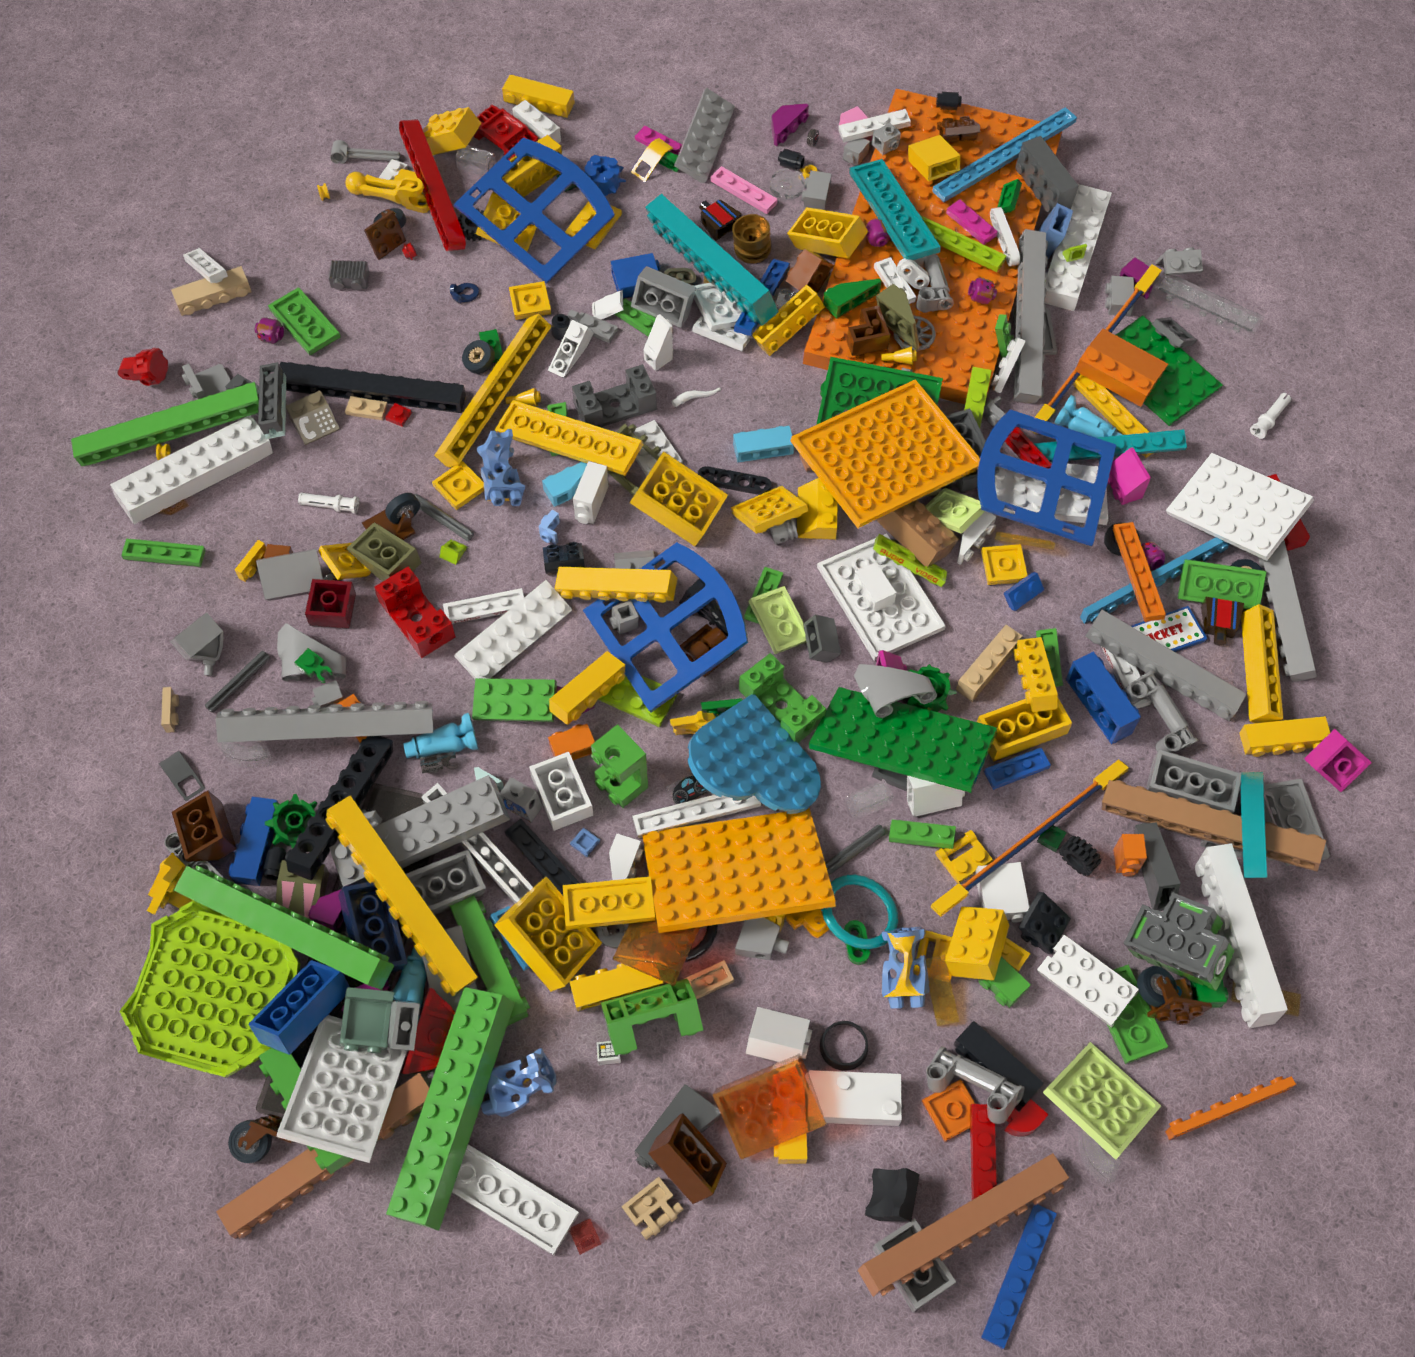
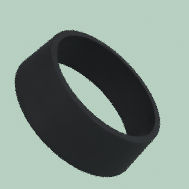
M835 1022L821 1036L820 1053L825 1062L832 1068L841 1071L855 1069L864 1062L868 1054L866 1034L860 1026L853 1022ZM837 1025H849L856 1028L863 1035L865 1049L859 1059L851 1063H841L829 1056L825 1048V1036L831 1028Z

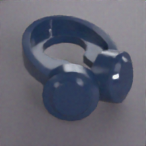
M455 283L450 285V294L457 303L471 302L478 297L479 288L472 283H463L458 286ZM466 288L473 289V293L470 295H459Z

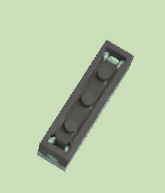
M278 362L260 365L258 425L266 439L285 436L286 375Z

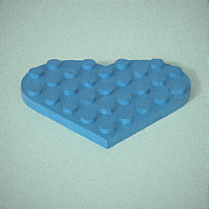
M751 694L702 726L689 741L687 747L689 749V758L687 760L693 775L704 788L718 797L726 796L733 798L734 801H739L755 796L762 804L776 811L779 809L787 811V814H796L808 809L819 796L821 781L816 763L796 741L794 742L789 737V733L781 727L780 722L755 694Z

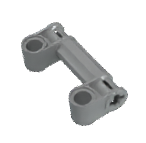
M933 254L913 260L919 266L926 269L931 287L920 289L916 302L917 309L921 312L951 308L954 301L949 295L950 289L938 255Z
M1151 670L1133 681L1124 691L1131 704H1136L1146 697L1150 698L1171 733L1157 742L1156 751L1162 750L1174 754L1198 741V738H1194L1188 728L1189 724L1178 710L1165 687L1160 685L1154 676V670Z
M943 1046L939 1048L934 1059L926 1069L927 1085L932 1092H943L955 1075L990 1092L991 1094L987 1099V1113L989 1120L996 1124L1004 1123L1024 1094V1086L1010 1083L1006 1077L961 1055L956 1056L948 1052L947 1048Z

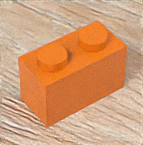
M587 723L575 725L564 732H555L548 737L549 746L554 757L569 752L573 761L592 754L591 745L595 742Z
M1144 834L1121 835L1113 849L1116 873H1122L1123 876H1134L1139 872L1147 859Z

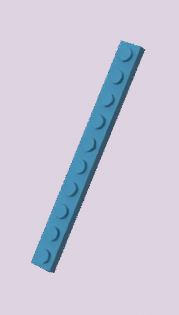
M1066 107L933 186L932 192L943 202H946L1017 159L1023 142L1039 136L1046 141L1076 123L1077 117Z
M1215 537L1152 571L1151 574L1156 587L1163 585L1166 579L1170 577L1172 579L1178 577L1182 573L1184 559L1203 560L1205 562L1217 551L1219 553L1224 552L1230 543ZM1130 583L1084 608L1080 616L1084 624L1090 620L1094 622L1101 610L1112 613L1118 608V605L1130 603L1135 597L1132 584Z

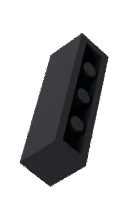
M975 1021L962 1032L954 1043L955 1051L959 1055L967 1057L971 1061L1006 1077L1010 1083L1024 1086V1094L1018 1103L1022 1107L1026 1105L1044 1084Z

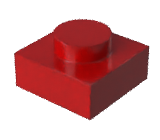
M394 403L385 418L387 421L403 427L412 411Z

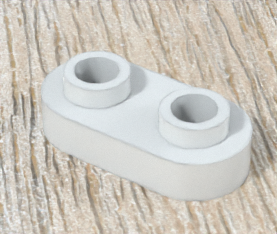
M904 258L899 261L897 265L898 274L916 289L928 286L929 275L927 271L911 259L906 260Z

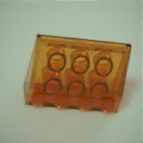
M656 915L655 921L630 923L615 952L613 960L675 986L701 927L659 933Z
M800 1054L718 1087L713 1093L715 1102L741 1160L827 1124L810 1075Z

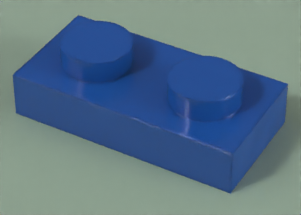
M1032 572L1003 594L1009 607L1016 611L1045 589L1038 573Z

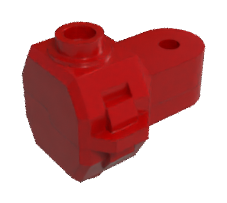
M159 348L142 350L135 357L123 358L117 373L122 379L140 380V383L145 386L159 384L166 379L168 360Z

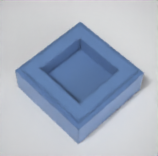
M583 827L570 842V845L587 857L599 844L600 839Z

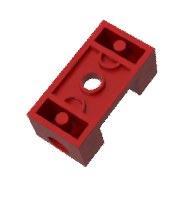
M409 566L374 586L379 603L421 658L456 638L452 622L442 609L437 611L422 592L419 579ZM419 614L422 616V619L414 622L411 620L413 615Z

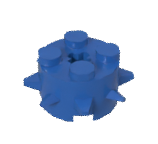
M594 155L585 165V173L599 187L604 196H608L610 193L615 194L620 186V182H626L625 179L620 177L624 167L619 166L615 158Z

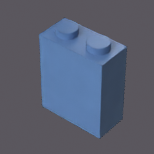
M1058 203L1038 230L1039 232L1046 233L1048 247L1045 256L1048 259L1064 239L1073 210Z

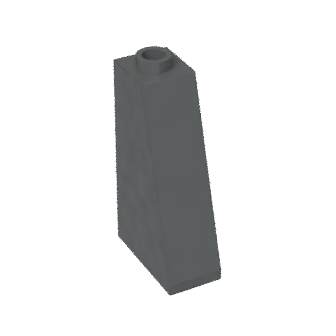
M1157 822L1138 824L1135 826L1134 834H1144L1147 859L1141 869L1150 904L1153 910L1164 911L1165 906L1170 901L1169 898L1172 892L1178 894L1181 883Z
M685 1084L634 1151L637 1157L636 1162L645 1169L649 1166L654 1170L659 1166L648 1152L655 1138L680 1114L683 1113L698 1131L703 1133L720 1120L722 1111Z

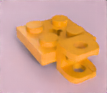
M821 909L785 914V920L794 930L803 924L807 931L815 938L821 937L829 930Z

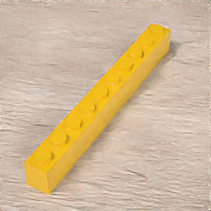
M536 314L525 321L434 456L446 467L460 464L552 327L540 314Z
M348 796L327 809L326 822L331 829L335 828L337 830L341 844L344 847H349L355 864L361 865L365 870L363 874L370 884L373 882L378 889L376 893L380 900L388 903L390 914L395 920L399 919L403 925L401 929L405 936L413 939L416 944L414 948L417 953L427 959L429 970L433 975H438L441 980L440 985L445 993H450L453 997L461 992L464 987H468L478 978L353 798Z

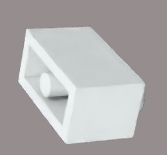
M876 562L855 571L853 585L857 591L861 592L864 603L867 607L870 606L873 612L895 603L896 591Z

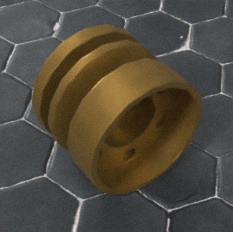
M748 214L737 219L732 229L736 256L741 261L750 264L759 263L767 259L772 248L769 222L763 216L757 214Z

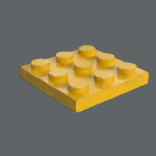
M493 191L483 215L500 230H505L520 213ZM530 224L514 240L526 252L537 228L533 224ZM477 228L475 234L498 244L481 228Z
M783 486L730 507L732 514L756 534L763 533L775 525H782L785 521L791 518H798L803 513L808 512L807 504Z

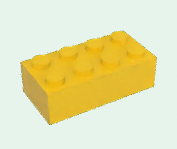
M806 207L787 235L797 249H807L816 253L849 259L868 233V230L860 216Z
M1059 698L1057 700V709L1032 712L1030 704H1026V700L1023 699L980 715L977 720L978 723L997 727V734L989 750V755L993 762L1066 735L1072 725V721Z

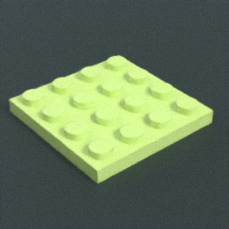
M1091 1042L1043 1092L1115 1160L1161 1107L1156 1100Z

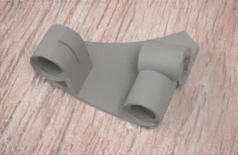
M287 623L278 632L277 651L282 660L281 679L288 682L293 679L299 681L300 675L306 674L295 666L294 662L307 648L324 660L325 663L322 666L331 668L333 675L331 676L325 672L322 674L323 676L330 679L335 677L346 678V658Z
M859 664L854 674L862 694L870 702L878 718L891 714L893 711L891 704L898 700L914 696L920 703L927 704L937 697L930 679L917 673L891 667Z

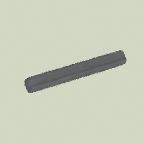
M414 494L420 502V510L466 541L471 540L474 536L472 530L420 495Z
M261 651L205 704L206 709L209 712H215L270 659V656L265 651Z
M880 824L876 825L825 862L828 875L884 836V828Z

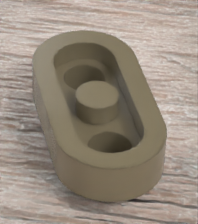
M669 268L664 272V274L690 285H693L696 281L695 273L689 268Z

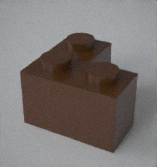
M874 306L861 309L860 325L848 327L847 344L851 355L856 356L888 349L890 333L880 307Z

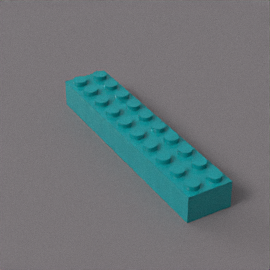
M660 194L645 206L648 212L647 218L654 224L652 226L653 230L658 235L662 234L667 244L671 243L678 254L682 253L688 263L692 262L699 273L703 272L710 283L714 282L716 288L721 293L724 291L732 303L735 301L737 307L743 313L746 311L752 322L755 323L757 321L763 326L778 313L769 289L663 194Z

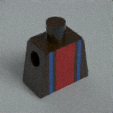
M705 200L699 206L701 210V223L715 241L732 231L733 224L742 214L722 200H717L713 204Z
M1205 597L1201 605L1204 634L1214 635L1215 645L1223 646L1226 644V637H1234L1239 626L1244 603Z

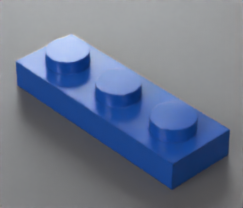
M1038 748L988 767L984 770V773L994 790L1049 769L1051 764L1042 748Z

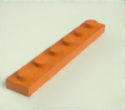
M1134 523L1115 524L1113 532L1144 622L1165 619L1166 613Z
M1279 1076L1271 1080V1085L1263 1087L1261 1084L1250 1089L1251 1093L1244 1096L1243 1093L1236 1094L1230 1098L1231 1102L1223 1104L1222 1101L1211 1105V1110L1205 1113L1201 1109L1190 1114V1119L1183 1121L1182 1118L1169 1123L1170 1127L1165 1133L1169 1140L1286 1092L1293 1088L1296 1083L1292 1076L1286 1079L1283 1076Z

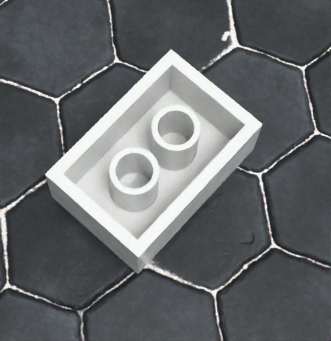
M569 752L529 767L531 778L554 831L593 816L592 804Z

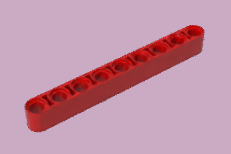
M418 119L401 120L399 122V132L415 174L424 185L422 192L446 251L464 250L466 247L465 236Z

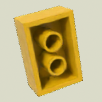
M469 107L458 108L455 111H446L443 114L431 116L423 132L432 155L466 148L481 122Z
M961 906L945 959L951 976L984 980L995 979L1010 926L1004 910Z

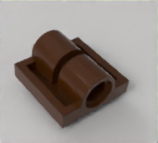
M969 116L960 117V120L944 118L942 122H937V129L939 130V135L948 143L958 142V139L960 141L977 140L980 124L970 119Z
M706 624L679 646L688 659L694 662L724 641L726 636L717 627L712 628ZM726 658V659L723 660L721 663H719L717 666H715V667L712 668L710 671H708L707 673H705V674L703 675V677L705 678L707 675H709L713 670H715L718 666H720V665H721L723 662H725L728 658Z

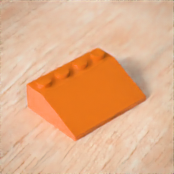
M1102 329L1087 347L1075 371L1141 407L1167 368L1168 363Z

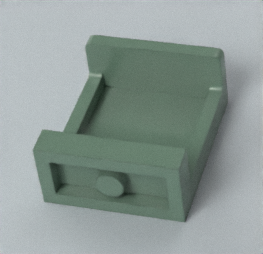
M348 987L345 995L339 1046H344L346 1051H358V1048H366L369 1053H381L382 1050H386L394 992Z

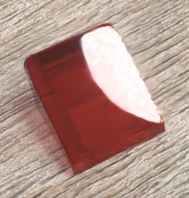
M590 1218L570 1228L569 1232L580 1255L601 1245Z

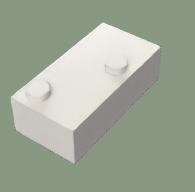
M809 1070L807 1077V1122L900 1125L902 1120L901 1074Z

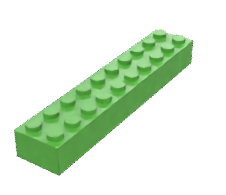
M196 865L195 869L186 866L174 891L377 989H383L394 967V964L388 962L390 957L353 941Z
M464 987L387 1209V1215L430 1229L440 1230L515 1004L505 996Z

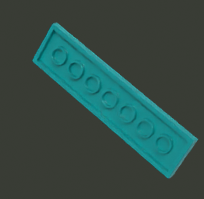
M883 159L849 169V174L878 219L882 220L888 235L903 258L906 260H916L940 253L941 247Z

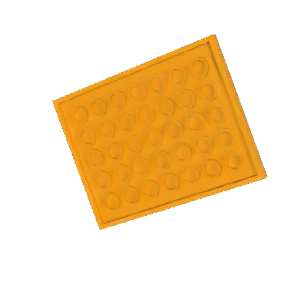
M916 379L795 434L790 440L857 528L871 523L978 470L980 460L979 456Z
M810 808L796 814L780 812L670 828L662 831H651L648 834L642 835L649 877L651 876L653 902L659 933L836 907V900Z

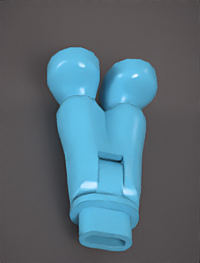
M1070 395L1054 422L1056 425L1066 426L1068 429L1095 438L1123 435L1117 432L1116 428H1113L1110 423L1098 417L1087 408L1081 407L1078 409L1076 407V397Z
M469 713L462 716L460 725L448 723L433 730V733L421 734L416 736V740L413 737L412 741L403 743L406 757L416 756L417 759L441 753L460 752L464 748L478 749Z
M413 948L411 956L407 957L408 964L402 970L392 992H394L393 1000L419 1003L420 1010L423 1005L427 974L423 958Z

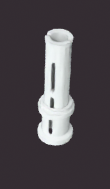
M1282 393L1267 413L1262 414L1258 418V422L1251 426V434L1259 439H1263L1267 435L1268 429L1275 425V419L1291 402L1290 395L1283 399L1287 393Z
M301 492L298 498L299 505L333 508L336 512L350 511L352 514H357L359 508V498L355 496L353 498L343 497V495L331 497Z

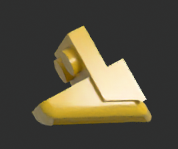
M171 853L160 864L159 873L148 893L153 899L147 911L154 915L160 908L164 909L168 903L180 908L193 901L174 891L186 868V865L174 853Z

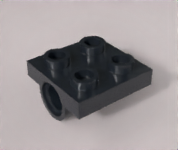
M569 542L566 545L558 546L551 544L543 547L546 574L558 573L559 567L585 568L582 543Z
M1038 892L1018 928L1022 931L1021 938L1027 943L1030 941L1034 947H1039L1043 952L1052 954L1053 948L1059 942L1071 918L1044 892Z

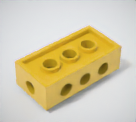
M549 135L537 141L562 155L561 145ZM517 156L511 158L509 161L513 162L517 158ZM525 156L502 180L524 198L560 172L537 159Z

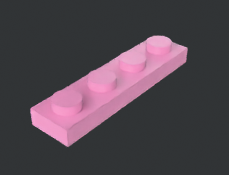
M722 166L711 176L712 183L765 214H768L777 205V198Z

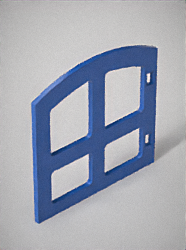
M522 138L454 203V206L542 281H545L546 284L615 215L604 194L583 170L555 150L526 138ZM515 154L517 158L510 162L508 159ZM525 156L537 159L562 173L532 203L524 199L502 180ZM571 184H575L581 190L596 212V215L573 237L567 235L542 213ZM478 189L480 194L476 198L471 196ZM490 190L498 194L520 213L505 230H500L473 207ZM530 224L535 225L561 247L545 265L539 263L514 241Z
M1010 409L990 432L980 455L977 486L981 509L1092 546L1116 444ZM1016 427L1056 439L1057 441L1051 468L1049 469L1002 454L1000 449ZM1073 445L1100 454L1101 458L1095 483H1090L1065 473ZM996 466L1046 483L1038 513L998 500L995 487ZM1062 488L1090 498L1083 528L1057 520L1054 517ZM1004 508H1007L1015 511V514L1003 510ZM1063 527H1064V528L1073 530L1074 533L1072 534V533L1063 531L1062 529H1063Z
M678 542L640 569L665 570L672 564L679 563L699 577L705 583V587L664 617L658 615L649 600L640 602L635 599H629L647 625V629L629 643L621 646L603 619V615L620 603V600L615 599L605 606L603 603L605 600L597 599L583 610L611 654L625 664L626 677L650 712H653L748 643L746 625L741 609L725 580L704 558ZM661 560H664L666 562L658 569L654 568V566ZM717 600L726 622L728 637L699 659L691 662L671 634V631L709 602ZM654 642H658L677 669V674L656 690L651 691L632 663V658Z

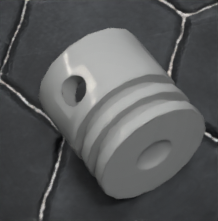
M793 518L785 521L782 525H775L770 528L775 545L789 541L788 539L793 540V537L795 539L798 538Z

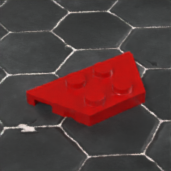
M428 988L417 1023L414 1051L408 1050L402 1074L437 1068L456 1011L433 988Z

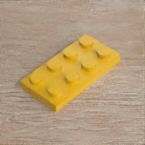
M651 876L563 885L566 930L655 921Z

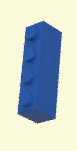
M252 797L250 804H247L245 810L246 820L240 828V842L236 844L237 849L234 851L235 860L229 867V875L234 883L260 886L264 873L263 867L266 853L271 847L275 832L273 828L265 826V821L274 817L275 808L273 803H278L277 800Z

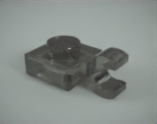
M449 752L442 756L441 754L421 757L422 774L436 773L443 769V766L450 770L457 769L458 762H449L450 759L456 758L455 752Z

